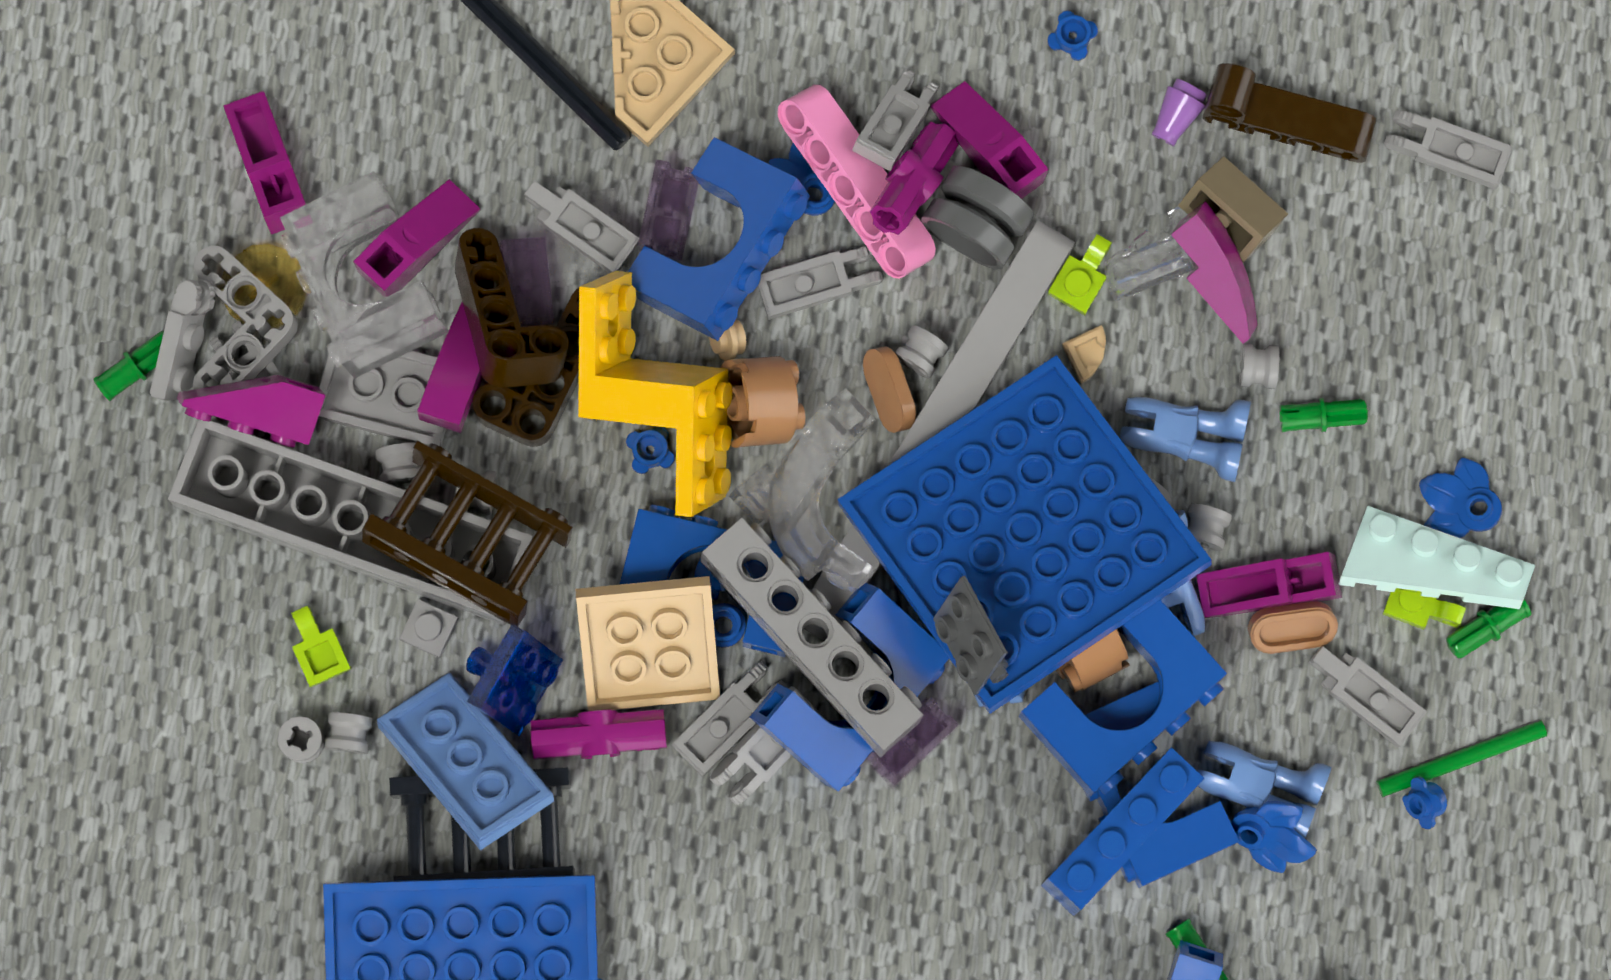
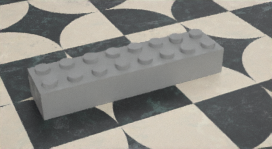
M198 420L168 500L175 508L504 626L506 625V622L362 542V528L371 513L381 519L384 516L389 517L406 490L253 435L238 432L225 425L213 421ZM423 497L405 525L406 533L420 541L423 538H429L448 505ZM465 512L444 546L445 555L459 563L461 560H467L491 521ZM508 527L482 569L485 573L484 577L497 584H500L502 581L506 582L533 536Z

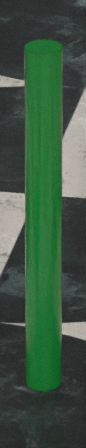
M1542 720L1377 780L1376 784L1383 798L1410 788L1413 778L1422 777L1425 781L1434 779L1547 737V731Z

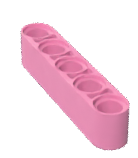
M814 84L781 102L778 106L777 114L783 129L882 269L889 276L900 279L931 261L935 256V243L916 214L906 229L899 235L890 232L883 233L873 225V217L870 210L888 184V181L885 180L887 173L883 167L852 151L859 133L829 91L821 85Z

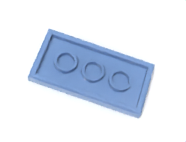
M450 672L377 719L378 728L480 850L554 802L553 793Z

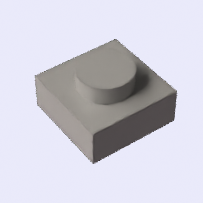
M417 599L399 640L441 658L459 618Z

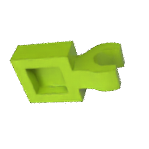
M1096 234L1081 261L1069 255L1047 294L1085 316L1107 279V276L1098 272L1097 269L1110 249L1112 242Z
M1396 588L1395 592H1390L1383 615L1423 630L1429 618L1458 628L1466 608L1451 602L1440 601L1433 597L1421 596V591Z
M308 606L291 613L304 640L292 646L311 688L352 670L333 628L321 633Z

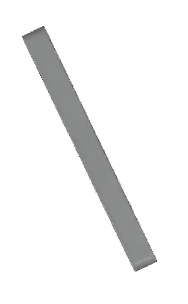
M1037 221L889 465L974 410L993 382L1000 365L1004 364L1015 346L1022 329L1027 326L1038 308L1044 293L1049 290L1060 272V267L1067 255H1070L1076 242L1041 221ZM853 525L849 528L813 587L819 590L828 600L832 607L828 612L839 624L842 621L835 614L862 582L870 584L881 566V563ZM810 625L804 628L823 641L827 639L826 632L820 626Z

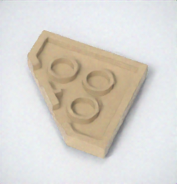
M610 0L615 116L633 135L649 147L735 55V49L679 0Z

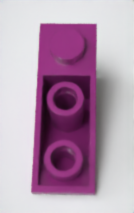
M964 81L930 106L940 121L956 132V141L982 174L1002 184L1021 199L1044 183L1049 170L1025 138L968 83Z
M449 179L387 227L353 261L358 273L390 302L481 209Z
M273 375L179 392L177 400L181 406L186 407L185 414L207 422L211 421L212 416L229 420L227 426L233 430L253 435L254 429L271 433V441L294 448L296 442L309 445L326 395L319 387L281 375Z

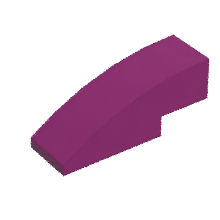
M261 91L223 105L246 172L252 183L271 235L311 221L309 209L265 92Z
M1205 201L1179 221L1171 236L1195 262L1187 276V280L1244 344L1250 339L1258 325L1250 282L1235 244L1222 222Z
M461 302L445 337L417 410L419 420L458 433L462 432L474 394L480 387L483 378L463 302Z
M1331 552L1287 560L1280 558L1197 575L1204 618L1256 612L1268 607L1310 601L1322 602L1342 598L1336 557Z

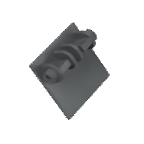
M961 576L933 620L940 640L947 644L956 661L960 677L968 683L973 694L977 695L989 678L992 683H998L1009 675L1006 671L1008 663L1004 659L1007 651L966 576Z

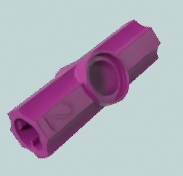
M930 121L920 131L911 148L898 159L892 170L887 174L885 180L888 181V184L870 210L873 217V225L883 233L890 232L899 235L905 230L918 208L931 197L942 182L944 176L940 173L959 145L955 138L956 132L945 123L935 124Z
M664 709L617 713L616 710H596L578 713L577 717L531 721L533 759L581 756V759H592V756L610 754V757H616L621 755L620 752L667 748Z

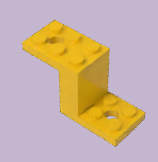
M614 271L579 286L578 417L676 428L675 515L693 517L725 498L731 484V473L726 468L727 451L732 440V431L730 426L727 425V408L731 404L733 394L732 385L728 382V369L631 358L636 342L635 332L631 329V311L636 302V290L632 286V272Z

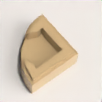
M1102 325L1062 343V347L1081 384L1096 373L1104 358L1106 337Z

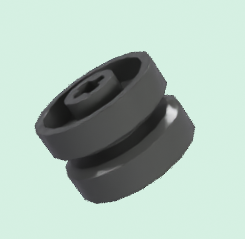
M953 166L941 187L947 199H933L923 214L921 222L937 239L966 257L992 269H1003L1014 250V245L1009 237L1023 236L1034 217V213L1030 206L1019 196L992 178L964 166Z

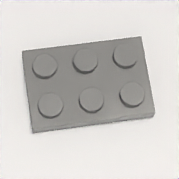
M335 331L319 386L326 396L318 419L410 443H416L418 440L427 446L431 443L441 446L446 428L419 420L417 413L437 357Z

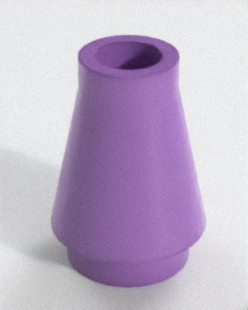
M1176 79L1172 87H1167L1158 120L1151 135L1165 140L1167 144L1174 147L1179 137L1205 108L1203 102L1207 94L1183 80Z

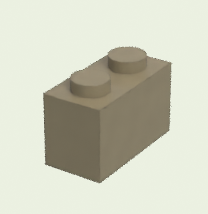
M1224 156L1197 180L1178 205L1189 214L1206 201L1227 230L1243 263L1264 244L1288 215L1283 208Z

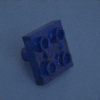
M511 624L495 654L488 652L482 647H477L469 655L466 670L481 678L467 702L503 728L520 736L525 726L534 718L536 707L546 689L555 681L563 659L528 632Z

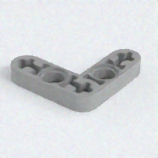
M212 245L205 247L195 257L193 265L195 274L199 279L212 282L216 290L215 295L245 323L197 372L193 381V389L208 387L206 384L210 379L216 382L221 380V385L254 379L293 339L298 328L297 318L290 308L234 256L220 246ZM211 260L216 263L221 262L220 264L223 269L232 277L227 284L215 272L210 273L207 264ZM244 285L256 287L257 296L251 304L240 306L235 303L234 297L238 288ZM271 316L278 319L282 317L281 320L285 326L280 331L276 328L270 329L271 326L268 323V319ZM256 330L270 343L266 348L257 337L252 335ZM245 344L255 346L257 355L252 363L245 366L235 363L234 355L240 346ZM225 362L239 375L235 380L221 367Z

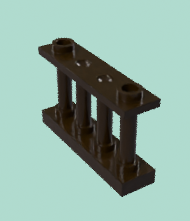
M417 440L413 447L412 462L420 466V469L389 517L384 516L381 519L371 513L362 528V542L511 626L518 628L526 615L528 603L523 598L524 595L521 592L552 540L565 548L571 541L573 527L568 525V520L559 512L550 508H546L543 511L452 460V455L441 446L433 443L427 446ZM438 476L459 489L429 538H423L420 541L406 533L405 525L434 478ZM476 497L498 511L469 558L461 560L459 563L445 555L444 546ZM515 519L537 532L507 581L497 584L484 577L485 573L482 569L512 520Z

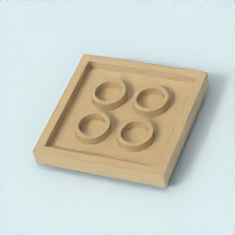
M709 576L575 589L588 711L717 700L720 697Z

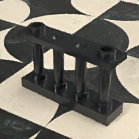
M569 768L533 769L550 789L554 797V802L540 810L543 868L516 869L513 828L497 839L498 870L471 872L470 837L451 815L453 873L427 874L424 805H428V797L436 796L419 776L389 778L390 796L393 799H401V806H406L409 875L393 876L394 881L575 875L574 866H561L557 798L562 797L561 789H571Z

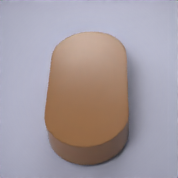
M887 346L868 350L863 359V371L883 426L892 433L910 429L916 419V406L898 356Z
M1319 601L1263 608L1251 617L1248 624V634L1253 645L1259 651L1268 654L1322 647L1333 640L1338 630V622L1332 609L1327 604Z

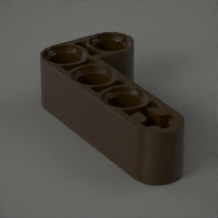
M1222 63L1217 66L1203 113V120L1207 123L1212 124V120L1229 124V129L1252 135L1254 131L1270 135V140L1293 146L1298 142L1312 146L1311 151L1356 163L1366 161L1376 124V118L1373 115L1357 109L1254 82L1256 73L1240 65Z
M471 228L463 232L459 238L455 275L479 368L484 380L490 385L504 388L548 384L557 381L563 374L569 345L566 333L553 325L521 327L496 236L483 228Z
M579 288L571 295L556 326L563 330L568 338L579 339ZM579 354L566 356L563 374L560 377L564 381V387L556 395L543 393L540 390L541 384L527 385L523 395L507 387H496L490 384H485L478 388L472 403L479 422L485 427L526 446L538 447L547 443L553 435L578 384ZM490 397H499L506 403L504 410L496 416H489L482 412L483 403ZM537 415L545 420L544 428L537 434H526L521 429L522 422L528 416Z

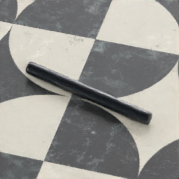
M460 0L613 150H619L628 142L631 137L630 131L496 0Z

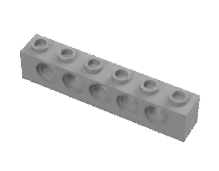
M741 517L702 552V564L881 758L920 723L923 717L919 710L922 707L920 700L906 686L902 689L897 687L888 677L892 674L888 665L877 654L874 653L869 656L858 644L862 641L860 635L847 621L844 620L839 624L828 612L832 607L819 590L813 588L809 591L798 579L801 576V572L787 556L783 555L779 558L768 545L771 543V540L765 531L756 523L749 526ZM758 560L765 565L767 572L764 576L753 579L744 574L742 566L747 561ZM778 593H789L795 598L797 605L790 611H780L773 605L772 598ZM817 625L824 629L827 639L820 644H811L804 639L802 631L807 626ZM839 658H848L855 663L857 672L851 677H841L833 670L832 663ZM868 691H879L886 697L887 706L881 710H871L864 704L863 695Z

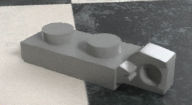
M534 180L524 194L526 196L525 200L540 210L536 219L543 224L544 228L609 273L619 271L640 243V238L570 189L566 191L559 186L552 193Z
M1322 646L1308 662L1326 676L1321 685L1329 691L1328 693L1397 748L1401 747L1427 713L1424 708L1358 657L1353 658L1349 654L1344 653L1341 659H1339Z

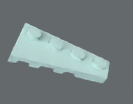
M1367 506L1339 585L1354 587L1355 583L1376 585V590L1395 592L1396 588L1421 591V596L1439 598L1440 594L1459 596L1463 602L1520 609L1535 565Z

